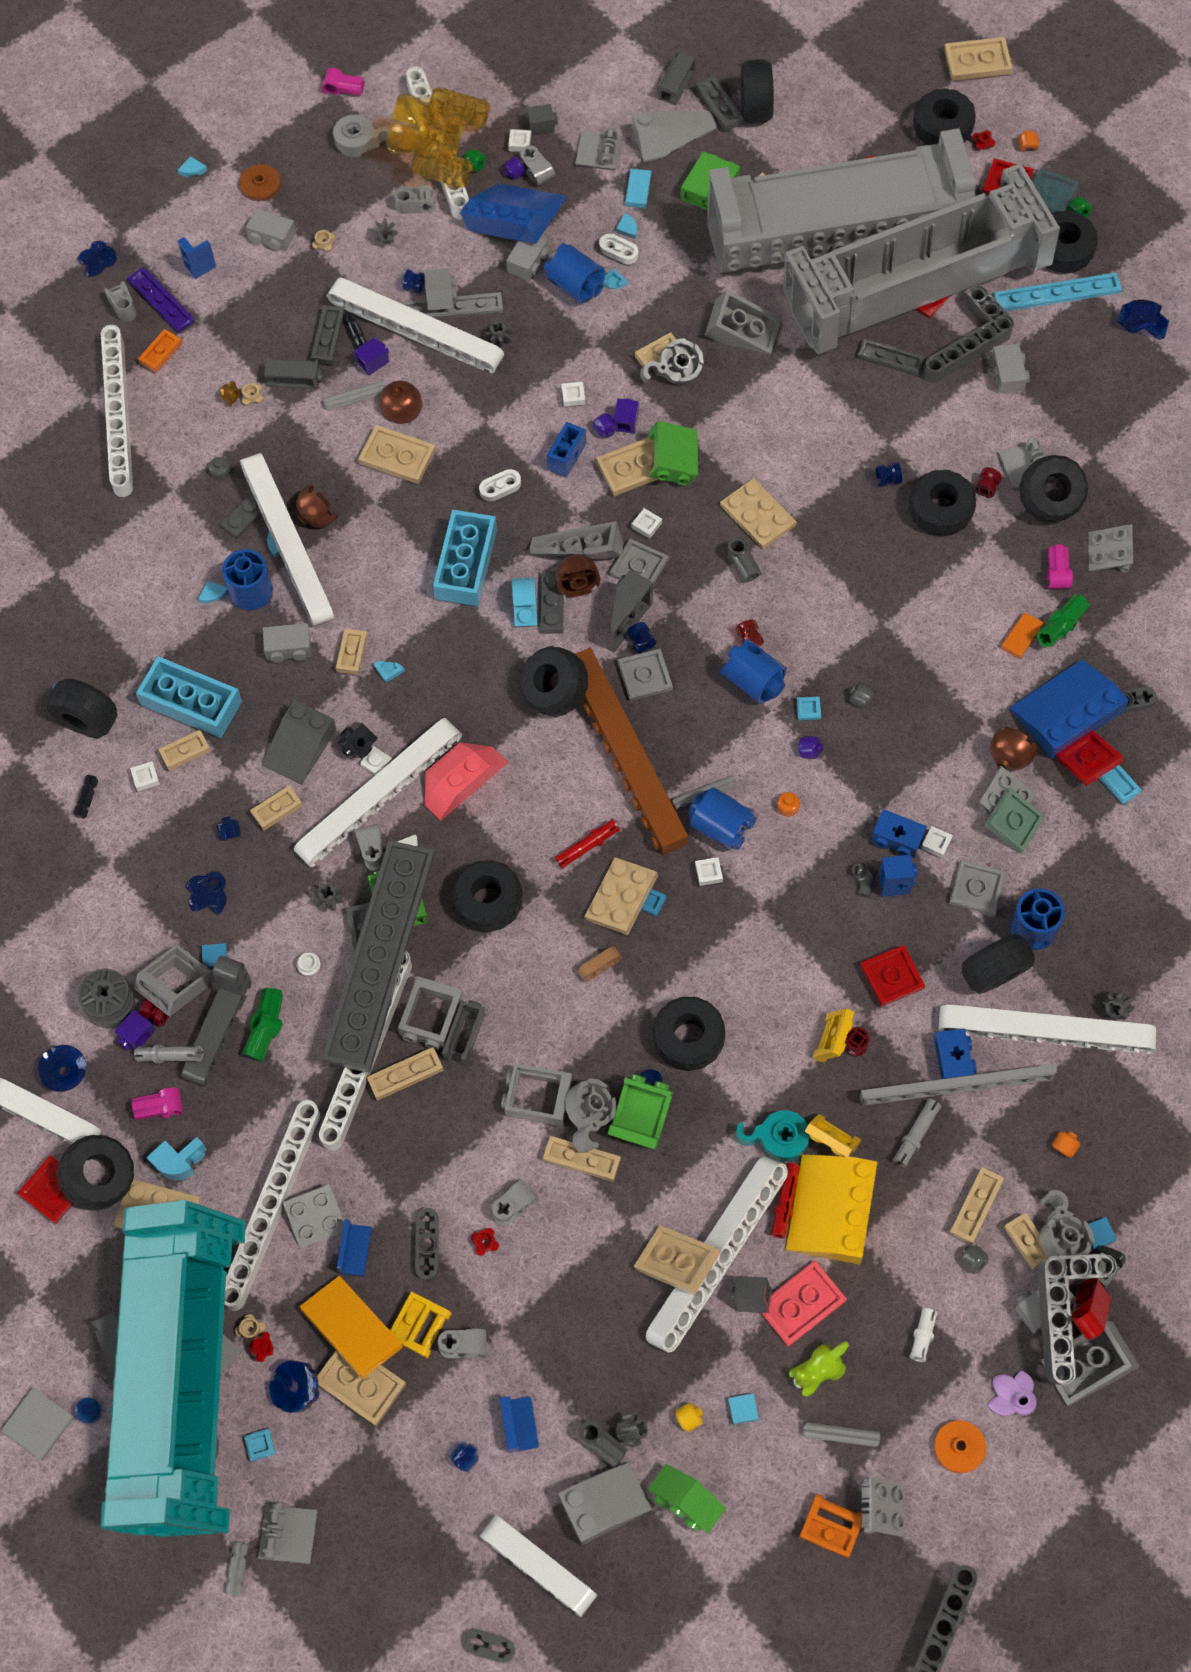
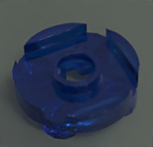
M290 1360L280 1364L275 1369L274 1373L276 1374L273 1381H270L269 1394L277 1408H281L288 1413H301L318 1400L320 1395L318 1378L309 1363ZM293 1380L298 1384L296 1392L290 1391V1387L293 1386Z

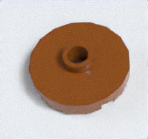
M264 164L253 165L247 168L242 173L239 181L242 193L252 201L269 200L276 196L281 187L279 173L275 168Z

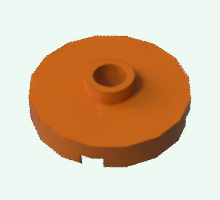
M956 1420L948 1422L939 1430L935 1437V1455L940 1464L952 1473L963 1474L972 1472L981 1465L986 1455L984 1435L975 1425L967 1421ZM962 1442L965 1445V1450H958L956 1443Z

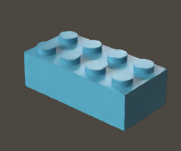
M452 510L433 584L436 600L479 606L497 533L495 516Z
M157 656L136 692L141 706L220 739L242 703L237 688Z

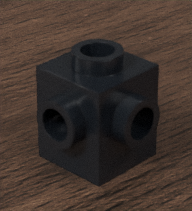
M354 722L341 732V738L337 743L342 747L340 750L345 756L350 759L352 757L361 759L371 752V746L378 737L363 723Z

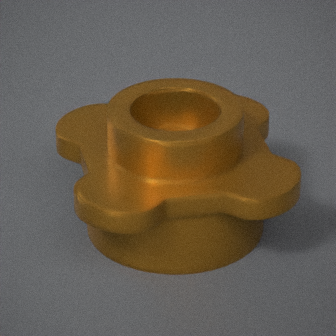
M235 381L224 384L220 390L221 399L227 401V405L230 407L234 401L238 400L241 394L240 389L236 387Z

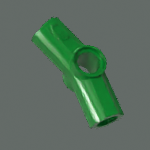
M1074 594L1061 610H1056L1047 624L1037 633L1036 637L1039 644L1044 648L1053 647L1062 637L1066 639L1067 633L1074 630L1077 621L1089 609L1090 604L1087 602V599L1082 595Z
M267 987L262 990L258 1011L255 1012L250 1022V1029L252 1031L242 1052L245 1056L263 1062L271 1040L279 1034L282 1027V1020L279 1018L284 996L281 990Z

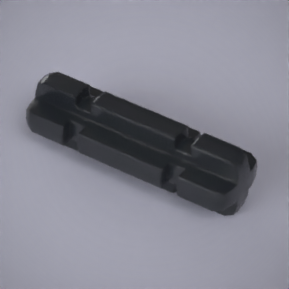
M350 312L345 314L343 318L358 349L367 340L363 336L364 334L358 321H356L354 313Z
M88 774L84 778L83 783L85 785L81 788L77 800L78 805L75 806L73 812L77 818L85 819L89 811L87 807L91 805L95 792L93 789L96 788L98 779L94 775Z

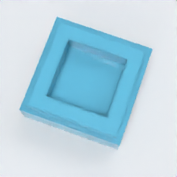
M797 697L798 721L821 720L820 697Z
M754 1393L728 1398L733 1425L759 1420Z
M269 1428L244 1436L251 1462L276 1454Z

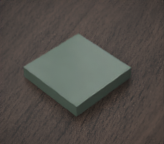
M1007 788L984 826L1016 852L1023 853L1045 815L1012 788Z

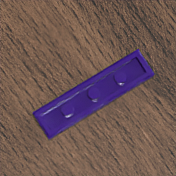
M144 267L127 278L131 286L178 334L195 322V319Z

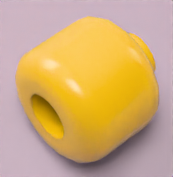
M689 1402L678 1408L675 1412L680 1426L686 1432H691L703 1424L702 1416L704 1413L701 1407H696L694 1403Z

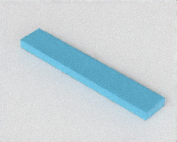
M1116 272L993 292L992 296L1005 311L1118 294L1122 292V288Z

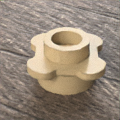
M327 230L318 231L315 234V241L312 243L313 248H320L325 251L332 250V243L336 239L335 235Z
M254 383L243 386L240 390L241 394H243L242 403L245 405L253 402L261 403L263 401V396L260 393L262 390L261 386Z
M248 1314L241 1321L240 1325L236 1327L235 1333L237 1336L245 1338L247 1343L250 1344L254 1337H258L260 1333L266 1330V1326L263 1322H258L254 1319L252 1314ZM250 1327L253 1328L251 1332L248 1331Z

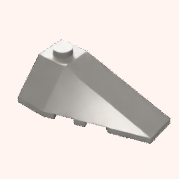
M650 111L633 115V133L643 162L664 158L670 152L684 147L688 142L698 139L717 128L711 111Z
M615 521L532 537L529 550L532 554L566 557L584 555L590 559H613L622 556L624 542Z

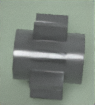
M386 218L380 224L375 221L377 227L371 230L372 233L377 234L374 240L378 242L381 239L384 246H386V241L389 240L394 243L393 234H398V231L392 229L395 223L391 222L388 224ZM384 227L390 231V233H386V237H383L380 231L384 230Z
M494 320L491 325L487 324L486 340H491V344L500 345V347H503L505 342L510 343L512 331L511 327H506V321Z
M333 881L329 884L320 883L319 890L313 891L314 896L317 897L314 900L315 905L320 906L322 904L324 912L327 911V908L336 910V904L343 903L342 897L339 896L342 890L340 887L334 888Z
M1121 990L1117 995L1114 991H1111L1108 994V998L1102 1002L1106 1006L1104 1013L1112 1017L1113 1021L1120 1016L1123 1020H1126L1129 1017V1013L1135 1009L1131 1005L1133 997L1125 994L1124 990Z
M623 1415V1422L617 1423L616 1426L618 1440L623 1442L624 1446L630 1445L635 1447L642 1445L641 1439L646 1438L648 1434L646 1422L640 1419V1415Z

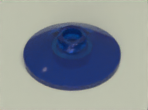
M58 1045L43 1054L38 1063L37 1071L40 1081L46 1088L55 1092H65L80 1084L85 1076L87 1066L83 1054L77 1048L70 1045ZM61 1068H68L67 1073L60 1074Z

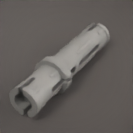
M157 1044L153 1047L139 1046L134 1051V1055H141V1057H135L137 1062L153 1061L156 1064H161L164 1061L199 1062L203 1059L204 1053H196L197 1051H203L201 1046L164 1047L162 1044Z
M928 1099L924 1108L908 1135H905L901 1140L902 1145L892 1159L895 1164L898 1161L900 1162L898 1166L906 1168L914 1152L918 1151L921 1147V1140L942 1107L939 1103L934 1105L935 1100Z

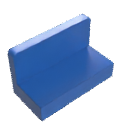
M185 237L177 241L184 266L195 279L216 268L211 244L208 240L194 248Z
M344 1220L337 1263L339 1274L365 1277L372 1226L354 1225L350 1220Z
M510 1396L501 1397L500 1403L508 1452L514 1453L538 1448L539 1442L531 1397L512 1400Z

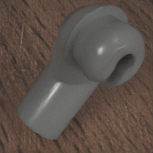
M856 863L852 867V873L861 884L858 896L869 898L874 877L865 865Z

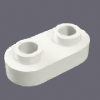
M605 234L600 238L599 248L602 254L627 265L637 261L638 247L634 243L614 234Z
M508 469L483 480L479 486L480 496L485 501L492 502L517 491L521 486L520 474L515 470ZM508 481H513V482H514V483L511 484V485H508V484H507ZM488 490H494L493 493H487Z

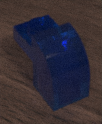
M1139 299L1122 305L1118 323L1130 333L1145 329L1153 337L1161 340L1166 336L1169 320L1161 314L1162 306L1150 300Z

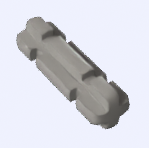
M235 1542L233 1544L232 1553L234 1556L231 1557L228 1574L230 1582L227 1583L226 1587L227 1595L240 1596L242 1585L240 1581H243L246 1563L244 1555H247L248 1550L246 1543Z

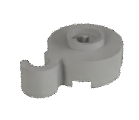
M360 115L343 117L336 122L333 128L335 146L343 155L349 157H359L368 150L370 151L372 148L378 147L384 140L387 141L389 150H392L394 147L392 130L386 127L375 130L371 121Z
M676 339L667 344L663 349L658 362L649 361L642 367L640 377L646 383L651 378L648 369H652L657 376H662L671 383H688L695 379L701 371L704 362L702 351L698 345L686 339ZM677 357L680 360H685L683 366L677 364Z
M590 1078L573 1086L567 1092L565 1099L569 1119L578 1128V1131L573 1135V1144L581 1153H587L599 1146L597 1142H592L589 1139V1135L606 1125L614 1118L616 1113L615 1097L611 1098L610 1093L606 1089L608 1086L598 1079Z
M1059 1190L1050 1191L1040 1200L1042 1205L1049 1203L1054 1207V1211L1048 1215L1047 1223L1040 1232L1039 1238L1043 1251L1048 1257L1088 1255L1091 1251V1246L1094 1244L1093 1231L1086 1221L1081 1222L1078 1218L1073 1217L1074 1213L1067 1210L1069 1202L1063 1192ZM1074 1261L1073 1266L1078 1264L1079 1262Z

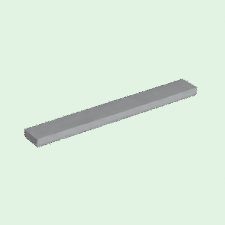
M1055 1064L867 1089L861 1090L860 1102L862 1106L1051 1081L1054 1079L1057 1071Z

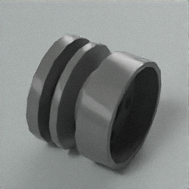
M108 968L97 969L89 973L80 984L78 990L79 1002L89 1019L98 1027L106 1029L117 1028L135 1010V996L124 976L116 970Z

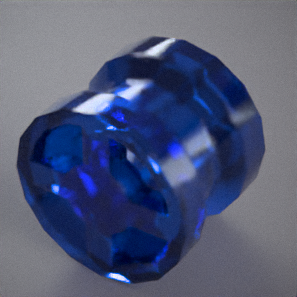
M407 269L403 279V290L409 291L411 289L421 294L425 284V273H414L413 270Z

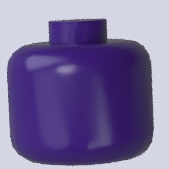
M513 156L504 163L505 170L503 172L507 178L511 177L513 180H516L526 173L525 167L516 156Z
M609 413L599 415L593 422V428L600 437L606 438L615 434L617 425L613 422V417Z
M816 736L801 737L799 741L800 757L817 759L820 752H823V743Z

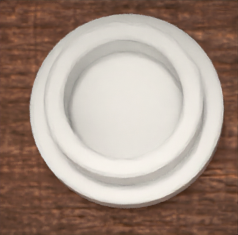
M304 953L298 958L296 965L302 975L312 976L319 971L321 963L318 956L314 953Z

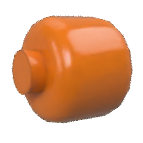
M1031 130L1023 131L1018 137L1019 150L1021 152H1026L1027 149L1032 151L1038 150V134Z
M792 792L781 794L777 800L778 812L787 817L798 813L800 808L799 797Z
M1061 1131L1054 1139L1052 1147L1066 1157L1072 1158L1079 1149L1080 1142L1076 1139L1078 1136L1073 1132L1069 1131L1066 1133Z

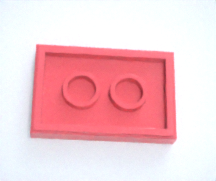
M814 1260L772 1293L769 1313L761 1314L789 1347L844 1304L847 1298L816 1260Z

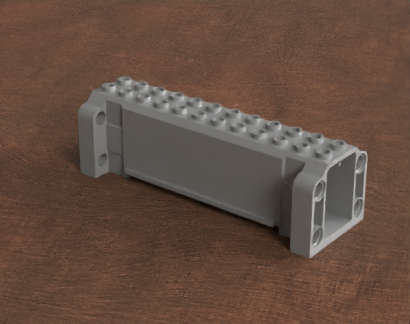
M960 129L941 131L938 144L916 147L914 151L754 177V180H751L750 175L731 178L728 167L709 170L707 225L719 272L725 273L742 268L758 267L771 263L777 264L785 261V252L804 246L809 257L825 255L835 249L975 197V178Z
M1020 163L1003 170L1000 188L990 191L988 196L985 193L835 249L814 259H810L804 246L785 252L784 293L791 313L809 347L813 348L819 355L837 348L838 337L859 331L1007 274L1020 267L1028 266L1032 272L1052 265L1060 227Z

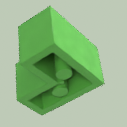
M665 1464L648 1488L655 1496V1503L665 1510L669 1506V1510L679 1518L684 1517L686 1519L684 1524L694 1532L700 1529L709 1534L726 1509L696 1479L668 1464Z

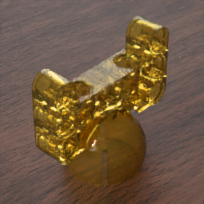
M440 87L432 91L428 106L416 96L400 94L395 103L392 119L417 126L418 128L397 122L391 123L386 146L397 153L407 154L414 152L411 170L414 174L456 187H466L470 183L473 165L466 159L456 157L465 125L478 128L484 127L487 123L490 105L485 100Z

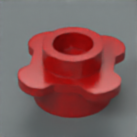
M985 130L984 132L972 135L978 150H987L995 146L996 141L992 139L991 131Z
M486 1228L471 1235V1241L475 1243V1252L478 1256H484L486 1252L498 1250L499 1243L495 1241V1232L492 1228Z
M263 1332L261 1337H254L251 1340L250 1353L253 1357H256L258 1362H264L267 1356L273 1355L274 1347L268 1332Z

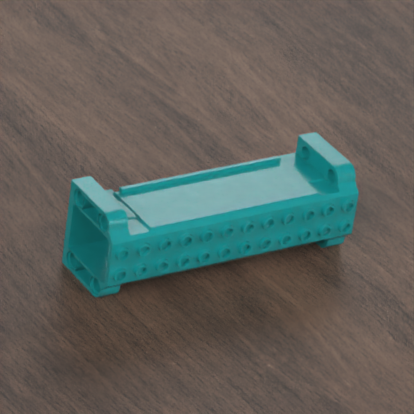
M188 1200L124 1209L122 1233L125 1234L113 1380L109 1455L107 1460L105 1502H102L100 1527L105 1531L157 1537L229 1533L230 1509L217 1506L219 1476H214L226 1272L224 1268L231 1267L232 1245L245 1243L246 1221Z

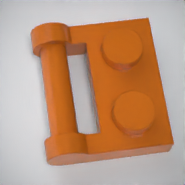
M816 1493L799 1538L849 1559L862 1525V1514L864 1513L860 1511L855 1513L823 1499L824 1496ZM822 1509L852 1522V1528H846L817 1515L818 1510Z

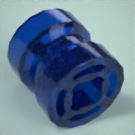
M899 462L891 463L890 466H876V478L881 480V483H878L879 487H885L889 483L894 485L902 483V471Z
M646 622L636 623L627 631L629 639L634 642V648L637 653H643L652 649L657 642L654 636L649 633L650 629Z

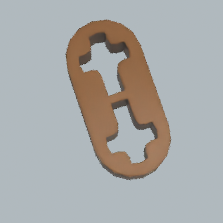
M615 946L610 947L583 964L578 972L584 981L588 982L618 963L622 956Z

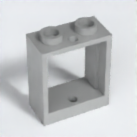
M176 944L137 973L134 989L170 1017L209 986L212 971L191 956L188 951L183 950ZM173 966L194 981L178 994L157 979Z
M417 976L398 1027L402 1039L410 1043H416V1040L423 1042L428 1048L434 1047V1050H438L439 1047L444 1049L461 1000L463 1001L464 999L463 990ZM420 994L451 1002L440 1035L409 1026Z
M514 1063L513 1071H508L506 1085L510 1086L508 1094H503L501 1108H505V1115L508 1117L563 1127L566 1115L565 1099L567 1092L572 1086V1073ZM520 1077L560 1084L554 1114L514 1108Z

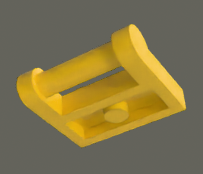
M845 1008L827 1013L825 1018L826 1025L818 1049L814 1050L812 1056L814 1060L825 1063L827 1059L839 1057L846 1047L845 1040L847 1034L853 1026L852 1019L855 1012Z
M818 1114L809 1123L805 1132L810 1134L814 1141L831 1147L835 1154L848 1158L852 1152H855L861 1139L857 1136H850L826 1121V1117Z
M411 1291L390 1331L401 1342L403 1347L428 1359L431 1354L430 1348L445 1320H449L452 1313ZM430 1312L437 1316L420 1345L415 1340Z

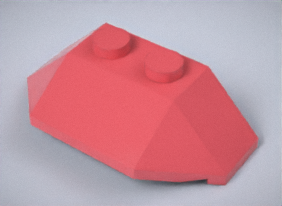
M459 742L425 772V807L438 820H443L503 768L508 761L491 746Z

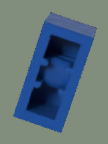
M566 421L546 455L548 470L565 477L569 475L586 446V429Z
M883 809L874 828L871 841L879 848H890L895 850L900 856L911 855L912 858H915L925 836L927 826Z
M911 855L882 858L879 871L882 897L910 894L912 886H915V877H917V865L912 863Z
M965 1029L936 1032L934 1044L941 1079L976 1074L975 1059H971L969 1052L972 1050V1042L970 1036H966ZM956 1053V1056L960 1057V1059L956 1060V1057L952 1056V1054Z

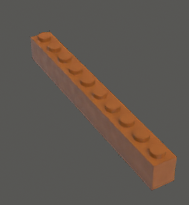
M590 647L575 653L584 662L588 671V689L583 699L585 702L583 704L584 711L588 717L592 716L594 720L592 725L597 735L601 734L603 737V748L606 754L611 753L614 759L611 761L616 773L620 772L623 777L621 782L624 790L631 792L633 796L631 798L632 805L635 811L640 810L643 816L641 818L642 825L646 831L650 830L653 836L651 837L655 850L660 849L662 855H665L688 845V835L592 648Z

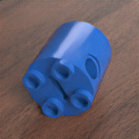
M560 244L552 260H548L544 266V271L547 272V280L581 304L587 303L592 297L598 296L603 289L606 275L605 268L571 244Z
M242 549L230 554L223 563L222 574L231 601L237 608L243 610H254L266 606L272 597L273 586L265 559L260 553L250 549Z
M746 639L740 647L735 645L728 654L730 659L719 672L722 676L759 704L776 698L785 687L783 679L787 672V668L749 639Z
M715 787L698 794L689 809L690 827L706 837L724 844L729 850L734 848L740 849L745 841L743 834L747 828L751 830L757 820L753 809L743 806L736 799Z
M1047 889L1027 891L1019 899L1011 920V934H1019L1024 937L1032 950H1041L1048 947L1055 941L1065 917V906L1061 898Z

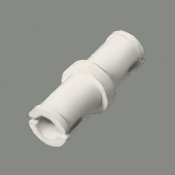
M922 1308L918 1329H915L913 1334L915 1340L910 1358L918 1362L926 1361L929 1343L934 1338L932 1332L938 1313L936 1311L933 1312L929 1308Z

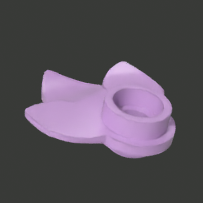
M1020 1371L1015 1376V1379L1008 1375H997L993 1378V1386L998 1395L988 1403L989 1408L993 1412L1001 1416H1010L1014 1413L1026 1416L1035 1411L1037 1400L1032 1393L1034 1383L1027 1373ZM1022 1398H1026L1028 1400V1403L1026 1405L1019 1404V1400Z

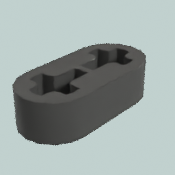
M474 1630L466 1638V1648L475 1656L498 1663H508L515 1655L514 1644L505 1637L482 1630ZM481 1635L482 1641L488 1643L489 1647H479L478 1651H475L474 1645L470 1641ZM503 1643H507V1648L511 1652L509 1655L505 1654L504 1658H499V1652L491 1650L493 1645L501 1647Z

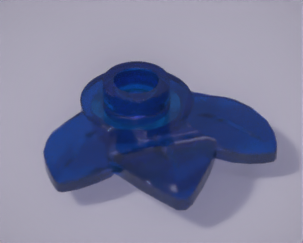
M100 240L92 242L91 249L83 250L77 257V260L87 265L85 276L92 277L100 274L105 267L113 266L116 263L117 256L116 251L112 247H108L104 241Z
M212 871L205 876L196 875L187 882L185 888L193 892L189 900L191 911H199L207 906L216 915L223 911L227 902V896L224 892L226 879L221 873ZM216 879V885L211 887V880Z

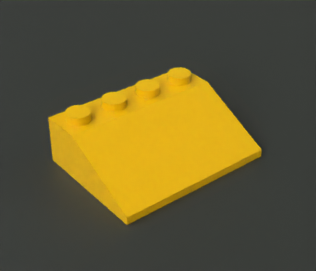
M802 1155L786 1251L860 1265L865 1244L877 1161L856 1157L847 1158L844 1156Z

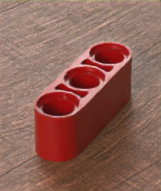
M1086 1279L1079 1285L1071 1314L1072 1320L1087 1340L1094 1339L1104 1331L1111 1297L1098 1279Z

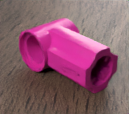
M329 68L322 84V91L325 94L333 93L335 96L339 92L361 96L365 84L364 77L345 75L339 69Z
M1064 545L1049 547L1047 579H1049L1050 584L1048 589H1071L1073 573L1072 569H1069L1068 548Z
M166 1088L160 1090L158 1094L132 1098L134 1118L141 1120L158 1116L169 1118V1115L174 1114L181 1116L183 1110L180 1089Z

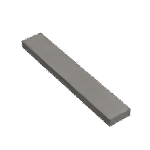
M501 292L457 296V300H453V308L428 311L427 299L398 302L435 319L503 313Z

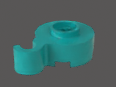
M788 1110L777 1111L769 1115L763 1124L755 1127L754 1133L751 1136L743 1134L744 1124L741 1122L736 1130V1138L739 1143L744 1146H752L759 1142L765 1153L773 1160L779 1162H792L801 1157L807 1150L810 1134L805 1132L808 1127L805 1119L799 1114ZM788 1132V1135H791V1137H788L787 1141L781 1140L782 1136H778V1134Z

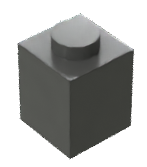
M551 104L527 107V118L531 136L555 132L558 118L557 113L552 111Z
M737 1277L736 1286L732 1288L731 1297L732 1301L736 1303L739 1312L769 1313L772 1289L767 1277Z

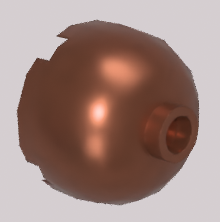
M402 380L393 381L381 392L379 403L381 413L385 419L397 424H404L415 420L419 416L423 403L419 390L413 384Z
M308 484L297 497L296 507L299 511L297 517L304 525L309 523L316 528L326 527L339 516L329 511L328 508L333 507L320 491L315 493L312 491L314 486Z
M584 555L566 557L558 564L555 572V582L559 593L562 594V591H564L569 598L592 593V588L595 585L598 587L601 581L595 562Z
M1004 727L1001 730L998 728L990 743V753L999 768L1003 766L1006 770H1021L1029 766L1038 752L1037 745L1034 742L1031 745L1026 741L1028 736L1017 729Z

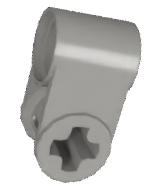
M527 145L521 149V163L525 167L526 174L530 180L536 183V187L555 177L552 165L541 155L535 146Z
M421 185L398 188L394 194L396 211L401 214L432 212L435 209V204L432 201V187Z
M124 281L113 288H105L106 297L118 318L123 322L134 320L137 314Z
M378 824L355 829L359 849L361 850L366 867L372 871L380 870L384 852Z
M523 1180L517 1181L505 1194L494 1202L492 1215L495 1223L501 1226L512 1223L517 1217L527 1211L528 1206L536 1204L539 1198ZM499 1209H508V1214L501 1213L499 1215Z
M486 1330L444 1331L438 1338L439 1352L445 1358L475 1359V1356L476 1359L485 1358L487 1356ZM447 1340H452V1349H447L445 1345Z

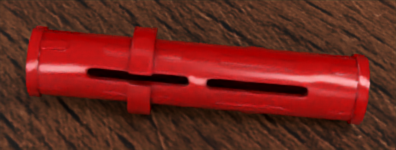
M610 819V821L598 829L590 830L589 835L559 855H556L554 857L555 860L564 869L597 845H603L606 839L620 831L619 826L616 827L617 823L615 820Z
M785 1163L788 1171L787 1177L780 1187L777 1206L773 1209L775 1216L770 1235L779 1239L786 1238L789 1218L793 1216L791 1209L801 1166L795 1163Z

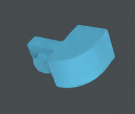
M535 576L512 578L515 627L537 625Z
M196 1137L178 1154L164 1141L147 1159L162 1176L178 1181L187 1179L195 1174L190 1165L200 1162L205 1156L204 1152L207 1149Z

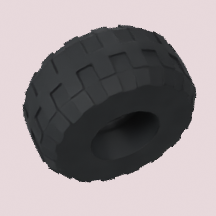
M766 59L747 60L741 65L740 76L742 116L748 123H765L772 119L774 112L772 65Z
M948 88L936 89L923 95L916 104L913 116V128L916 136L924 144L932 145L939 143L941 131L960 129L963 142L965 143L970 138L975 125L976 112L974 105L964 94ZM938 117L950 118L951 120H942Z
M1068 210L1052 213L1060 227L1058 239L1069 240L1072 244H1064L1057 239L1053 263L1045 268L1060 273L1080 271L1090 263L1096 251L1098 241L1096 228L1090 220L1080 213Z
M1063 455L1042 457L1034 461L1024 471L1019 483L1020 500L1025 510L1038 520L1050 523L1067 520L1083 507L1087 499L1088 482L1086 474L1079 464L1069 457ZM1048 476L1056 477L1063 485V496L1058 502L1050 500L1044 493V481Z
M934 470L925 473L913 485L909 498V512L913 522L920 529L932 535L947 536L959 533L972 520L976 507V493L969 480L951 470ZM935 498H946L953 505L941 507L932 500Z
M549 646L539 649L529 657L521 671L520 688L522 697L531 708L539 713L555 717L566 715L578 707L588 689V671L584 662L573 652L561 647ZM556 672H559L558 684L553 690L549 691L551 677Z
M69 678L59 681L47 699L48 712L57 722L87 737L99 738L107 735L118 715L116 705L111 698L94 686L80 680Z
M494 860L477 861L466 866L455 878L452 886V903L455 913L463 924L473 930L484 932L501 930L512 923L521 910L523 900L521 883L516 873L503 863ZM484 888H493L500 893L499 898L490 903H481L474 896L479 890Z
M1012 934L995 941L968 957L962 963L961 972L972 991L978 994L986 993L1013 980L1034 965L1035 955L1024 937L1019 934Z
M683 996L671 1000L661 1008L654 1022V1045L661 1058L676 1069L692 1071L705 1068L717 1059L724 1046L725 1024L721 1013L712 1003L700 997ZM683 1024H695L703 1031V1036L696 1042L687 1043L679 1040L675 1035V1031Z
M89 1135L78 1139L65 1150L58 1163V1186L65 1198L70 1203L76 1205V1207L90 1211L106 1209L118 1203L127 1194L134 1179V1163L129 1151L121 1142L106 1135ZM87 1160H98L104 1164L108 1172V1180L105 1185L95 1186L87 1181L83 1173V1167Z

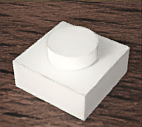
M510 130L509 151L520 152L524 146L530 145V130Z
M583 382L561 384L564 407L585 405Z
M644 508L633 521L632 529L650 539L662 524V518Z
M373 746L371 752L360 762V766L376 775L393 760L392 757Z
M153 761L130 768L138 792L160 785Z
M931 826L921 849L943 858L953 835Z
M718 857L695 861L699 886L723 882Z

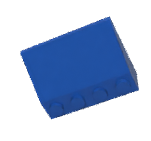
M497 183L471 197L460 214L467 229L472 232L536 244L566 200V196Z
M1082 659L1009 709L1049 757L1054 759L1057 757V753L1092 730H1098L1122 714L1126 709L1128 699L1114 682Z

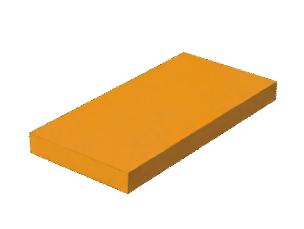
M340 1276L299 1306L303 1314L362 1380L403 1348L401 1342Z

